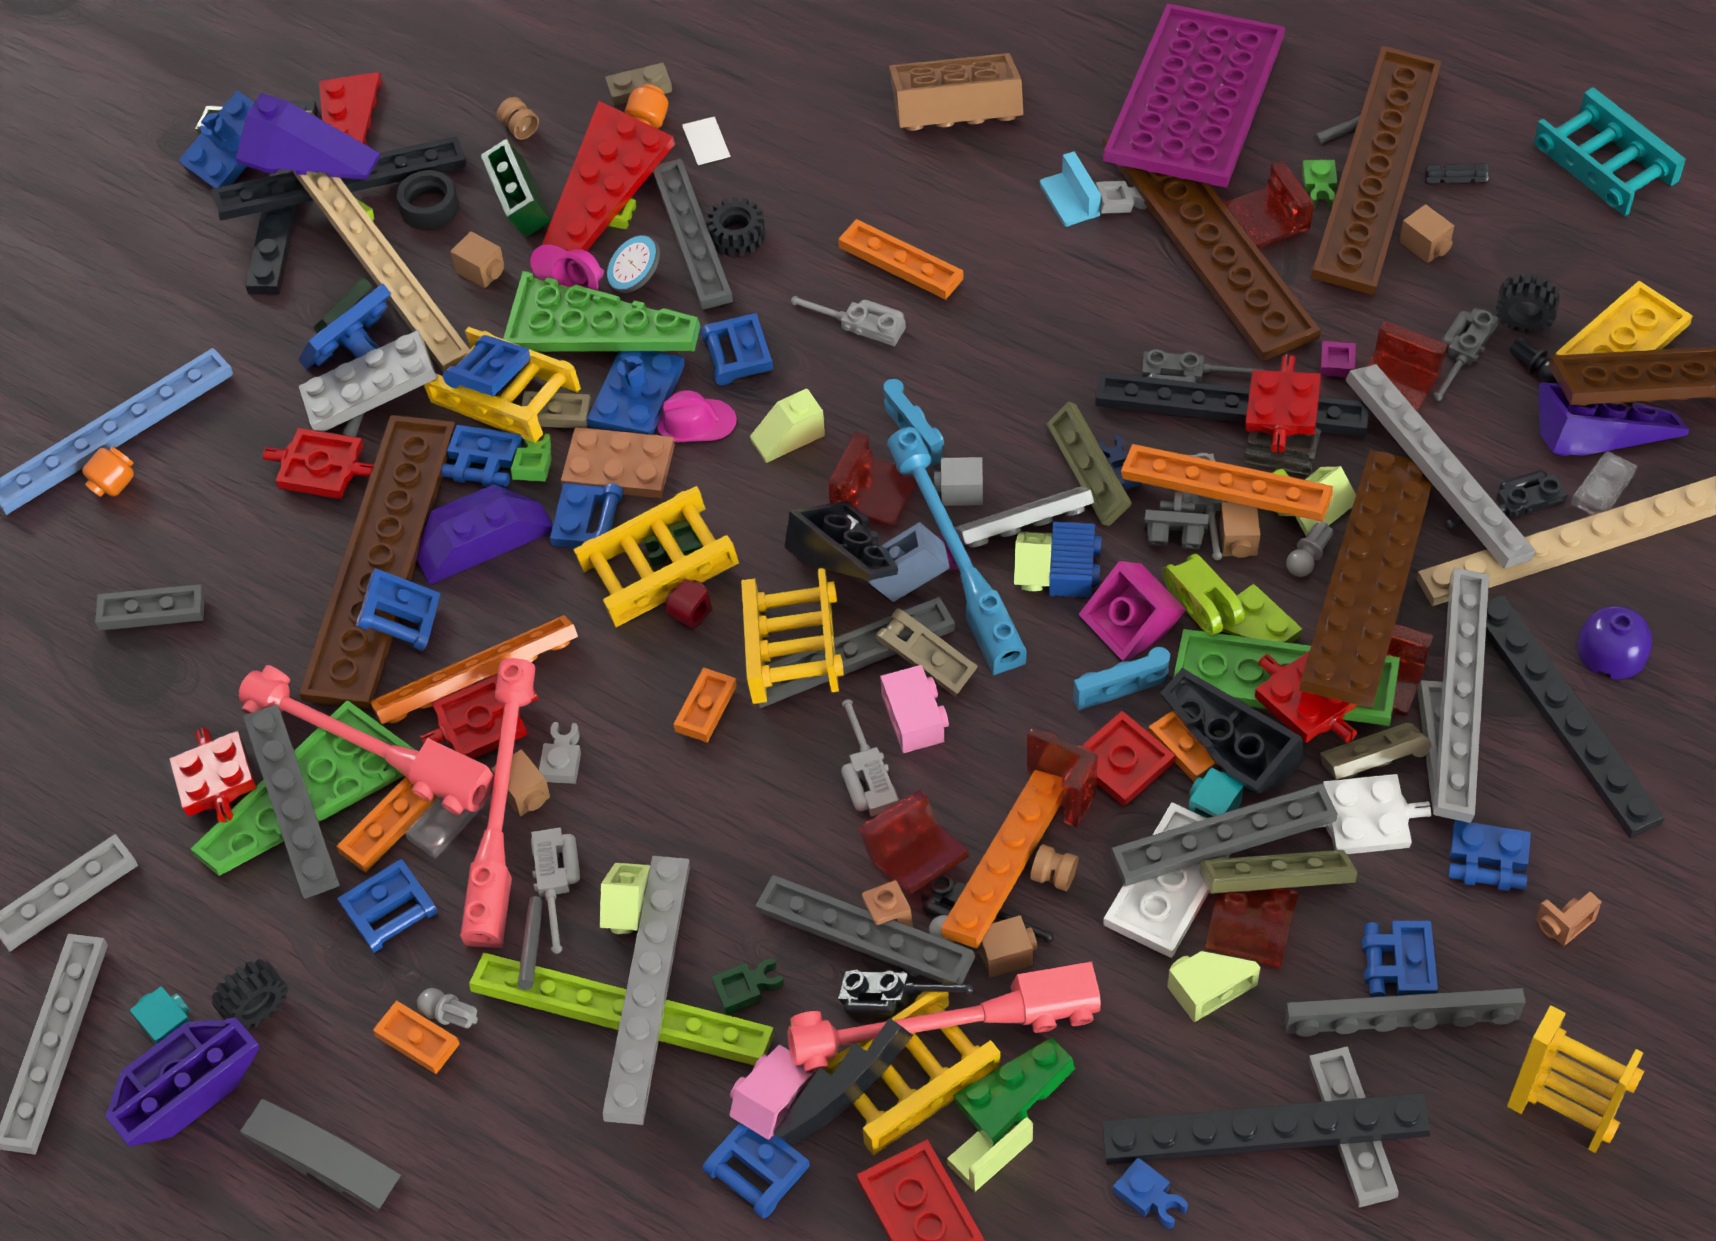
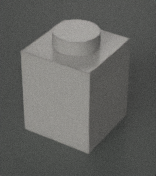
M982 457L941 458V472H934V487L936 492H941L943 506L983 505Z

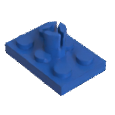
M237 90L218 114L210 113L203 118L201 123L205 126H200L202 133L178 161L212 188L232 185L247 167L236 162V155L246 115L254 102Z
M381 284L307 342L298 361L308 370L314 364L318 367L325 364L334 355L332 352L339 345L349 350L356 359L366 355L371 350L380 348L369 337L363 326L369 329L382 318L381 314L388 308L386 302L392 293L384 284Z
M619 351L588 415L587 422L589 428L654 435L664 413L663 403L671 397L685 366L684 358L657 351Z

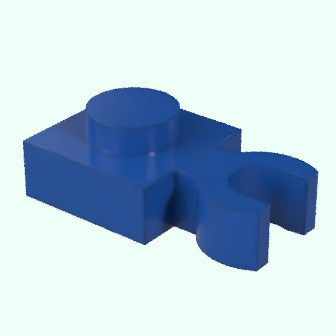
M1140 1158L1134 1161L1113 1186L1112 1193L1143 1217L1151 1209L1157 1213L1160 1224L1168 1229L1174 1227L1175 1219L1168 1215L1166 1210L1173 1207L1185 1214L1188 1209V1203L1183 1197L1166 1193L1170 1182Z

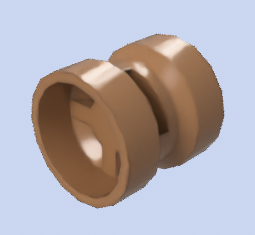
M510 97L504 100L497 110V119L505 127H508L509 131L517 139L529 138L536 132L539 126L538 116L531 109H527L525 103L518 97Z
M1042 844L1036 854L1030 879L1039 883L1051 882L1055 888L1067 892L1074 879L1079 857L1070 853L1063 855L1056 853L1053 847Z

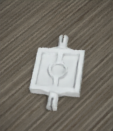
M1397 774L1323 782L1338 815L1336 822L1320 827H1326L1327 832L1332 838L1334 851L1344 850L1346 854L1410 848L1412 841L1408 827L1409 818L1431 816L1429 801L1407 804L1401 794Z

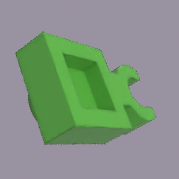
M1303 160L1304 192H1311L1310 207L1316 209L1317 200L1324 199L1328 202V208H1332L1335 199L1334 192L1337 189L1335 160Z
M545 433L543 440L534 443L524 439L526 448H517L511 467L512 480L546 481L552 456L550 435Z

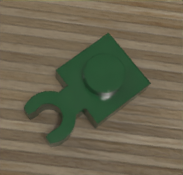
M687 520L667 527L685 556L703 547ZM649 536L644 539L647 551L659 548L656 552L648 554L651 564L658 565L663 563L668 558V554L657 536Z
M774 958L763 960L757 969L750 971L746 962L711 976L712 984L726 1015L762 1001L760 990L776 991L784 986L782 975L774 978L765 976L768 972L777 969Z

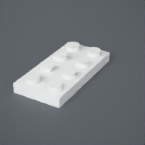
M1172 802L1153 835L1207 818ZM1230 854L1216 859L1229 858ZM1200 864L1125 887L1123 885L1104 917L1103 926L1172 958L1210 892L1199 872Z

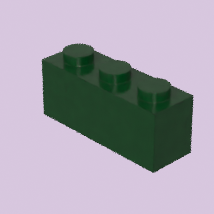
M506 138L481 154L505 214L521 234L526 238L549 224L551 218L523 157Z

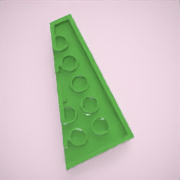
M523 271L503 340L535 352L695 351L700 323L698 317L665 308L659 311L646 308L645 303L634 300L632 304L623 302L616 295L578 285L572 287L559 285L556 279L547 277L544 281L534 278L532 273Z
M348 700L330 716L389 745L413 749ZM317 728L294 750L318 822L404 777L385 758L321 728ZM264 780L231 810L233 818L230 821L225 816L227 822H218L191 848L194 857L218 876L284 841Z

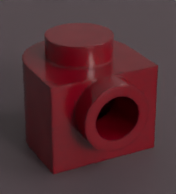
M685 578L666 597L667 614L690 628L699 626L712 611L708 589L697 580L690 581Z

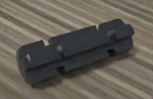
M1475 163L1474 167H1470L1471 164H1444V167H1440V164H1429L1425 169V180L1428 184L1440 183V180H1443V183H1470V180H1474V183H1485L1489 178V167L1486 163Z

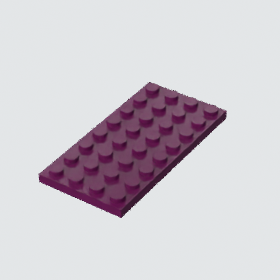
M1167 3L1103 152V161L1227 188L1284 39L1286 27Z

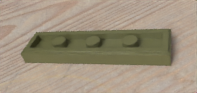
M1067 402L1047 423V426L1080 486L1091 490L1094 503L1091 506L1101 524L1110 526L1132 505V502L1077 405Z
M1344 850L1203 860L1200 863L1199 870L1211 894L1356 883L1357 870Z

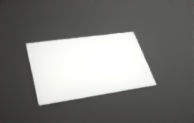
M715 117L682 125L698 165L731 157Z

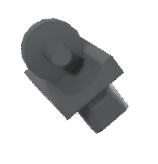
M1175 492L1174 501H1160V511L1146 510L1144 529L1148 530L1149 546H1167L1169 531L1182 532V548L1200 549L1203 535L1207 534L1209 514L1194 513L1195 503L1182 502V492Z

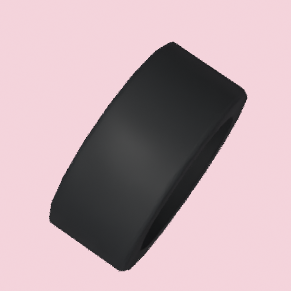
M429 170L414 173L404 179L397 189L396 200L400 215L404 222L412 228L435 230L443 227L454 219L459 210L456 187L452 179L442 172ZM426 193H438L445 196L441 202L431 207L419 208L411 205L415 198Z

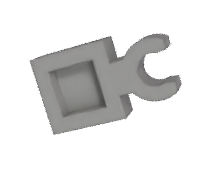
M1126 181L1095 183L1101 194V213H1131L1133 206L1139 209L1147 208L1143 197L1135 186L1128 187Z
M554 722L551 726L554 744H543L539 771L546 778V782L576 784L581 757L580 746L576 745L580 737L577 723H572L569 734L561 735L559 723Z

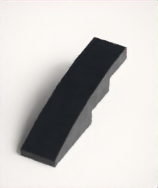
M889 1018L867 1051L856 1043L852 1045L833 1075L819 1067L774 1135L794 1146L827 1125L868 1090L889 1068L913 1035Z

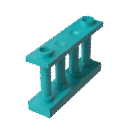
M1594 87L1584 92L1579 114L1561 126L1554 128L1544 119L1538 121L1533 143L1540 151L1546 153L1624 217L1630 213L1635 191L1655 178L1661 179L1670 187L1679 182L1686 161L1682 155ZM1587 123L1601 132L1579 147L1567 138L1568 135ZM1610 141L1624 150L1602 165L1590 156L1591 153ZM1633 159L1647 168L1626 183L1613 174V172Z

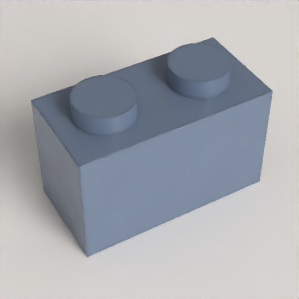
M920 522L882 545V547L888 550L897 565L898 574L869 580L868 583L892 602H895L950 568L944 542Z

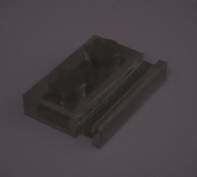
M1316 428L1315 435L1296 434L1286 436V449L1283 453H1279V442L1277 453L1271 450L1273 435L1264 432H1250L1243 462L1275 469H1284L1285 471L1310 476L1320 440L1321 429Z

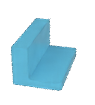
M1075 151L1064 154L1062 173L1041 179L1040 187L1062 224L1068 227L1100 216L1101 194Z

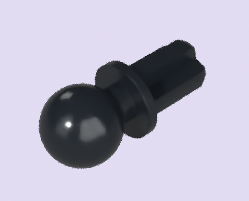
M1517 338L1509 348L1511 354L1528 366L1527 370L1530 373L1538 369L1539 377L1543 382L1558 384L1549 368L1551 358L1546 359L1548 351L1545 349L1538 350L1523 338Z

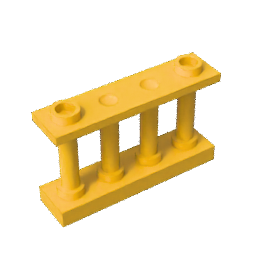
M471 327L465 330L471 346L469 352L475 348L476 341L483 335L503 340L487 331H479ZM530 349V361L519 370L521 372L501 396H490L463 386L452 388L445 383L443 376L436 374L437 379L424 384L431 403L505 432L520 434L523 439L534 443L543 435L537 414L557 390L563 387L578 393L581 387L576 370L569 362L559 361ZM533 377L547 381L527 406H519L512 403Z
M697 486L678 493L674 498L596 538L585 541L581 546L574 549L583 572L595 567L609 591L610 596L604 598L603 601L615 627L664 603L669 592L673 588H677L685 578L702 583L739 564L734 545L728 535L715 540L699 513L706 510ZM685 520L688 521L703 545L702 548L687 556L683 554L667 528ZM654 535L657 536L672 561V564L656 572L652 570L638 544L644 542V539ZM623 552L627 553L641 577V580L626 588L621 586L607 562Z
M818 569L819 587L765 595V592H758L755 578L741 580L746 672L753 704L767 702L766 687H771L773 682L828 674L831 691H839L838 676H844L841 654H835L831 603L837 602L835 583L834 581H827L825 569ZM821 601V611L769 619L766 616H762V613H767L770 608ZM823 625L824 635L774 643H768V640H763V637H769V633ZM825 649L826 660L775 668L765 665V662L771 661V657Z
M922 992L912 1005L891 1019L898 1020L944 1012V1009L949 1006V993ZM958 1025L940 1028L962 1055L960 1062L951 1068H943L915 1033H911L913 1036L906 1044V1048L931 1078L929 1083L919 1090L910 1089L894 1067L890 1065L881 1075V1078L899 1099L897 1105L886 1112L878 1111L865 1093L853 1103L867 1121L865 1127H863L864 1144L874 1156L954 1101V1094L1000 1068V1051L990 1040L981 1047L979 1045L974 1046ZM874 1040L856 1044L867 1051ZM852 1045L840 1053L837 1052L835 1059L827 1060L828 1069L824 1071L833 1075Z
M1550 1005L1531 1041L1507 1107L1522 1114L1528 1101L1536 1104L1538 1101L1595 1131L1596 1133L1588 1149L1596 1153L1602 1140L1610 1144L1620 1125V1122L1613 1118L1626 1090L1634 1093L1644 1074V1070L1637 1067L1643 1052L1636 1049L1628 1065L1625 1066L1566 1036L1567 1031L1560 1028L1566 1013ZM1561 1051V1052H1563V1053H1565V1054H1567V1055H1569V1056H1571V1057H1573V1058L1579 1060L1580 1062H1582V1063H1584V1064H1586V1065H1588V1066H1590V1067H1592V1068H1594V1069H1596V1070H1598V1071H1600V1072H1602V1073H1604V1074H1606V1075L1612 1077L1613 1079H1615V1080H1617V1081H1619V1082L1616 1083V1082H1614V1081H1612V1080H1610V1079H1608V1078H1606V1077H1604V1076H1602V1075H1600V1074H1598V1073L1592 1071L1591 1069H1589V1068H1587V1067H1585V1066H1583V1065H1581V1064H1579V1063H1577V1062H1575V1061H1573V1060H1571V1059H1569V1058H1567V1057H1565V1056L1559 1054L1558 1052ZM1552 1068L1590 1087L1591 1089L1611 1098V1100H1608L1590 1091L1589 1089L1563 1077L1562 1075L1552 1071ZM1545 1085L1548 1086V1087H1550L1551 1089H1553V1090H1555V1091H1557V1092H1559V1093H1561V1094H1563V1095H1565V1096H1567V1097L1573 1099L1574 1101H1576V1102H1578V1103H1580V1104H1582V1105H1584V1106H1586V1107H1588V1108H1590V1109H1592V1110L1598 1112L1599 1114L1603 1115V1117H1601V1116H1599V1115H1597V1114H1595V1113H1593V1112L1587 1110L1586 1108H1584V1107H1582V1106H1580V1105H1578V1104H1576V1103H1574V1102H1572V1101H1570V1100L1564 1098L1563 1096H1561V1095H1559V1094H1557V1093H1555V1092H1553V1091H1551V1090L1545 1088Z

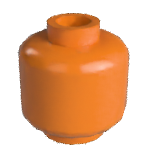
M643 84L641 87L632 90L625 113L659 129L665 119L669 101L665 97L663 90L659 87Z
M113 446L110 450L100 448L83 467V474L88 479L84 485L99 497H102L104 493L115 497L120 494L133 478L134 471L131 466L134 463Z

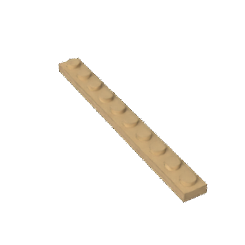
M292 170L378 287L384 284L392 293L388 300L411 331H419L429 355L444 373L450 366H456L470 349L342 180L338 177H328L326 173L307 171V175H296L295 170Z
M1716 476L1527 536L1525 539L1536 550L1531 561L1504 569L1489 550L1486 549L1418 571L1416 580L1431 606L1447 602L1449 599L1450 575L1454 567L1488 574V588L1714 516L1716 515Z

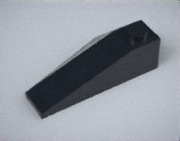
M847 500L790 510L784 548L797 557L799 561L868 581L898 574V567L888 550L878 544L879 536L877 532L870 531L867 516Z
M1181 668L1160 693L1161 698L1227 776L1257 794L1282 787L1304 761L1303 743L1300 735L1184 668Z

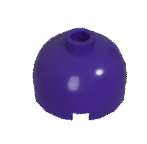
M1622 606L1604 607L1591 614L1579 632L1577 652L1581 662L1590 671L1596 674L1599 671L1611 674V679L1629 678L1642 671L1651 654L1652 633L1646 620L1638 612Z

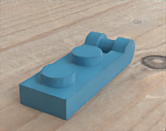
M887 380L884 383L885 411L900 430L908 427L918 430L931 456V467L940 463L941 458H943L942 446H944V439L940 431L935 427L931 428L921 408L917 405L913 406L904 395L903 383L900 380Z
M1155 647L1149 652L1147 657L1132 662H1120L1113 668L1097 673L1089 672L1075 679L1073 701L1078 711L1165 683L1169 674V651L1163 647Z

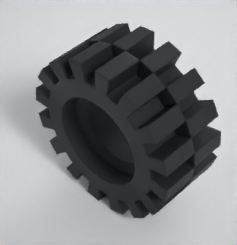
M732 197L733 202L728 203L726 198L721 200L722 206L718 203L713 205V211L709 210L707 228L715 249L719 248L720 254L724 255L728 251L729 257H735V252H739L740 257L746 256V250L751 254L755 252V246L761 247L762 240H765V223L761 207L757 208V203L752 201L749 204L747 198H743L742 202H738V197ZM733 224L746 225L745 228L740 230L726 229V227Z
M1520 273L1515 274L1514 279L1508 277L1505 283L1502 282L1496 304V316L1500 317L1502 324L1508 322L1507 327L1512 330L1516 326L1519 327L1518 332L1524 333V329H1529V333H1535L1536 328L1542 332L1546 330V326L1551 327L1556 320L1560 301L1559 289L1557 285L1552 287L1553 281L1550 279L1543 282L1542 275L1538 274L1537 278H1532V273H1526L1525 278H1522ZM1522 302H1530L1535 305L1524 304Z
M257 959L255 964L252 960L246 962L245 968L242 969L241 966H238L234 969L235 974L231 976L228 973L224 977L226 982L217 985L216 990L218 992L212 995L214 1000L212 1005L224 1020L226 1018H237L245 1029L249 1030L251 1024L254 1028L259 1026L260 1020L264 1018L267 1021L271 1018L270 1013L272 1011L277 1012L281 1008L278 1003L285 1002L288 985L267 960L264 962L262 959Z

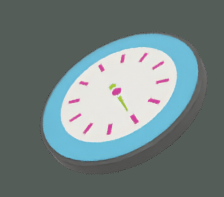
M637 235L621 244L612 255L607 266L606 278L609 286L618 293H630L643 286L651 278L658 266L660 259L658 243L648 235Z

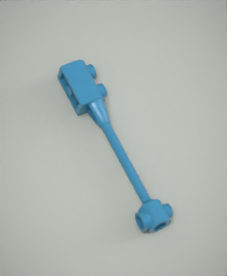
M912 427L898 430L890 436L887 446L896 463L897 471L904 476H914L961 572L960 576L967 601L966 621L992 675L994 676L1025 665L1027 650L999 593L993 590L980 572L973 567L926 471L932 459L918 430ZM1009 652L1013 653L1012 655L1006 658H1002L1005 654Z

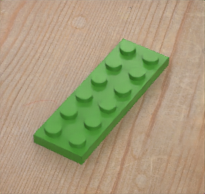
M1183 629L1174 677L1181 668H1184L1249 707L1267 709L1254 698L1255 689L1271 678V675L1258 666L1261 657L1269 654L1281 666L1291 664L1308 651L1310 652L1311 646L1225 634L1209 636L1203 631ZM1386 656L1373 708L1358 705L1348 712L1343 720L1390 726L1400 657Z

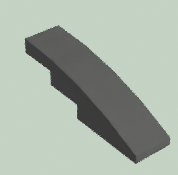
M264 1099L260 1101L239 1132V1134L304 1175L310 1173L341 1194L345 1191L377 1212L401 1176V1174L337 1136Z

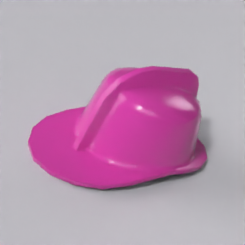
M541 245L533 251L530 257L531 268L538 279L545 281L548 277L558 280L559 285L567 287L578 285L598 291V281L603 277L604 270L599 267L595 257L588 251L583 249L566 251L553 245Z
M684 390L675 393L663 403L664 413L657 429L661 436L673 437L674 442L712 441L729 435L736 426L737 417L735 411L728 404L720 400L704 399L697 392Z

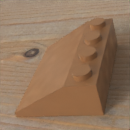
M1010 53L889 65L896 115L900 128L905 127L906 130L914 131L922 129L924 125L936 124L937 127H950L954 125V122L966 121L969 124H980L985 122V119L990 118L1010 121L1015 119L1016 116L1023 115L1022 81Z

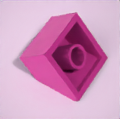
M1119 561L1078 615L1124 662L1129 661L1164 638L1187 609L1141 563Z

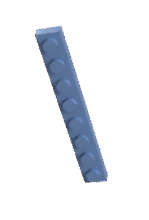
M211 348L0 478L1 510L8 515L82 469L100 448L110 450L112 446L118 447L234 375L231 366L214 348Z

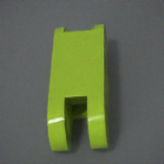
M1198 554L1188 556L1187 562L1177 566L1169 564L1163 567V579L1168 591L1187 609L1186 612L1207 635L1213 636L1222 631V623L1225 621L1231 627L1242 624L1245 621L1244 610L1236 594Z

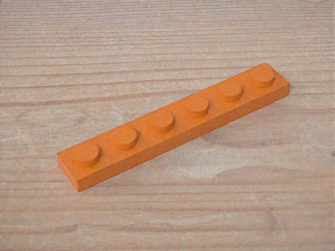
M1132 444L1121 469L1122 479L1321 522L1324 520L1333 496V486L1136 444Z
M563 615L371 700V707L381 724L386 722L396 723L404 719L408 712L419 707L423 709L432 707V702L467 688L484 678L487 679L498 674L499 663L504 659L520 658L532 662L537 659L538 654L549 649L559 650L566 647L570 640L578 637L574 624Z
M1034 770L942 925V938L978 948L1067 795L1069 779Z

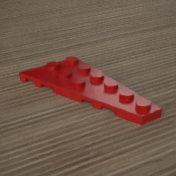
M598 101L542 245H553L566 251L574 249L588 251L614 217L675 145L673 136Z

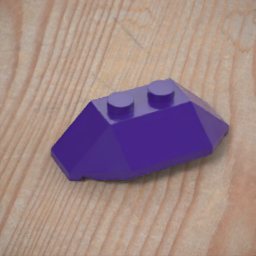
M494 484L431 511L421 539L417 563L428 584L431 585L550 534L553 524L540 502Z
M237 1018L186 1022L120 1071L112 1094L110 1107L107 1108L105 1117L129 1147L172 1138L238 1087L260 1046Z

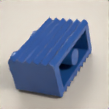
M1053 521L1049 595L1052 597L1055 595L1059 597L1071 596L1073 598L1078 596L1079 598L1086 597L1088 599L1091 597L1092 585H1099L1100 564H1093V556L1100 557L1101 536L1095 535L1094 523Z

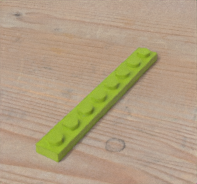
M483 953L469 982L470 990L474 993L619 1030L626 989L538 966H535L532 989L522 990L518 987L520 962L488 953ZM666 1000L659 1041L755 1066L758 1059L768 1053L774 1037V1027Z

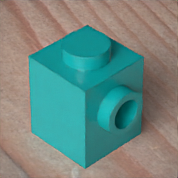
M1211 767L1204 779L1198 777L1189 793L1191 798L1188 810L1205 818L1237 810L1242 801L1244 785L1227 776L1225 772H1220Z
M162 986L153 993L144 995L137 1002V1005L130 1009L138 1026L154 1045L184 1023L190 1022L186 1015L190 1012V1009L177 993L170 997Z

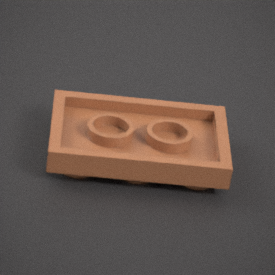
M575 427L561 478L562 487L563 483L604 487L606 484H617L623 488V495L662 499L675 446L674 438Z

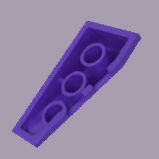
M261 92L246 115L236 162L267 173H277V169L295 170L296 175H307V171L326 173L328 177L367 180L380 158V153L296 105Z
M1541 382L1539 386L1540 435L1550 450L1560 456H1568L1569 454L1584 456L1686 436L1690 430L1674 411L1639 402H1634L1631 407L1623 403H1598L1586 406L1570 405L1559 384Z

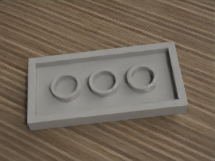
M417 330L408 335H403L383 347L371 350L366 355L351 362L341 364L336 369L319 377H314L300 385L299 389L312 429L324 432L437 379V375L424 340Z

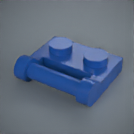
M757 313L707 324L700 330L702 340L708 345L715 368L713 376L716 384L724 386L730 384L736 378L773 370L772 359ZM726 336L729 338L736 362L730 364L726 362L720 339Z
M483 335L476 341L475 348L456 366H450L443 373V379L452 388L463 386L494 396L530 361V352L528 348Z
M563 483L550 536L551 545L555 547L577 548L585 541L610 531L617 503L622 501L623 488L617 484H606L604 487ZM596 502L604 503L598 529L594 533H589Z
M375 568L370 575L356 626L365 630L370 627L410 642L413 648L423 651L430 637L440 593ZM375 608L419 624L418 629L415 630L374 614Z
M402 859L337 898L341 908L358 930L372 953L383 948L382 943L425 916L429 919L438 913L433 901ZM413 898L418 903L375 931L370 926Z
M739 1123L708 1157L702 1170L711 1178L718 1177L753 1205V1211L762 1219H765L774 1211L780 1199L805 1173L810 1164L806 1157L776 1135H773L768 1140L742 1123ZM734 1156L771 1186L765 1193H762L726 1164L727 1161Z

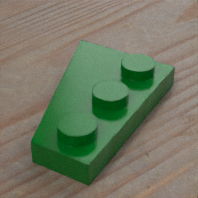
M1051 1037L957 1092L953 1097L958 1109L993 1147L1003 1138V1134L1013 1124L1018 1125L1028 1117L1027 1110L1037 1100L1046 1099L1075 1070L1072 1057Z

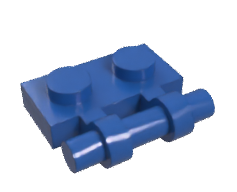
M457 425L447 449L449 459L457 461L455 465L444 463L442 466V476L453 478L454 482L459 483L473 481L482 483L484 487L494 484L508 487L510 474L501 473L499 469L500 467L511 469L517 448H521L523 444L521 435ZM471 462L486 465L484 470L470 468Z
M1455 820L1452 830L1450 860L1465 863L1464 865L1450 863L1448 878L1463 880V884L1475 886L1476 882L1496 885L1498 890L1510 891V888L1525 890L1527 875L1513 873V870L1526 872L1531 832ZM1478 864L1499 867V871L1479 868Z
M1392 921L1390 927L1391 934H1380L1378 923L1371 922L1364 925L1365 936L1361 939L1362 952L1367 956V968L1364 970L1365 983L1369 985L1370 997H1385L1386 983H1396L1397 996L1438 993L1431 921ZM1383 952H1393L1394 966H1383Z

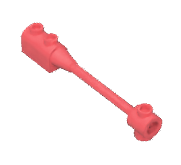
M507 658L499 663L495 699L505 706L488 826L469 871L460 934L465 947L503 948L512 877L505 863L502 827L519 707L531 703L534 694L533 684L536 669L533 663L520 658Z
M266 665L262 672H250L241 683L239 699L244 703L241 709L246 714L278 704L281 712L286 711L385 758L389 764L406 776L410 783L414 784L412 788L414 794L428 802L432 800L434 795L443 798L444 800L441 805L455 815L460 816L464 809L476 812L483 806L493 790L494 774L486 765L427 738L420 751L397 745H389L290 698V688L288 686L291 681L290 678L270 665Z
M1092 962L1017 974L1010 986L1011 993L987 1000L978 1006L894 1021L910 1033L979 1021L984 1023H1020L1023 1026L1032 1024L1035 1033H1042L1056 1028L1055 1020L1069 1018L1071 1026H1081L1094 1020L1092 1013L1100 1011L1101 1001ZM819 1011L797 1014L790 1019L791 1026L788 1027L787 1031L792 1062L794 1066L804 1065L806 1073H816L819 1067L826 1070L828 1069L827 1060L835 1059L839 1046L874 1040L886 1022L836 1030L828 1020H822V1015Z

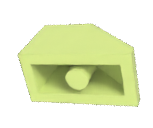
M806 388L778 401L750 435V440L764 461L768 463L824 437L823 410Z
M1018 533L1015 549L1014 584L1021 585L1022 590L1041 591L1042 586H1049L1052 533Z
M615 863L601 883L600 928H611V932L616 934H629L633 930H638L650 865Z
M1200 951L1192 957L1183 956L1173 963L1169 970L1167 988L1192 1021L1196 1022L1257 986L1260 966L1255 961Z

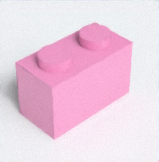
M919 665L880 676L882 698L902 753L943 743L944 728L949 726L947 713L943 705L937 706L935 698L938 697L935 681L933 677H926L923 666Z
M779 1044L768 1056L764 1054L758 1059L753 1071L746 1078L741 1077L734 1084L730 1093V1097L733 1099L730 1117L769 1140L815 1073H806L804 1065L794 1066L790 1050Z

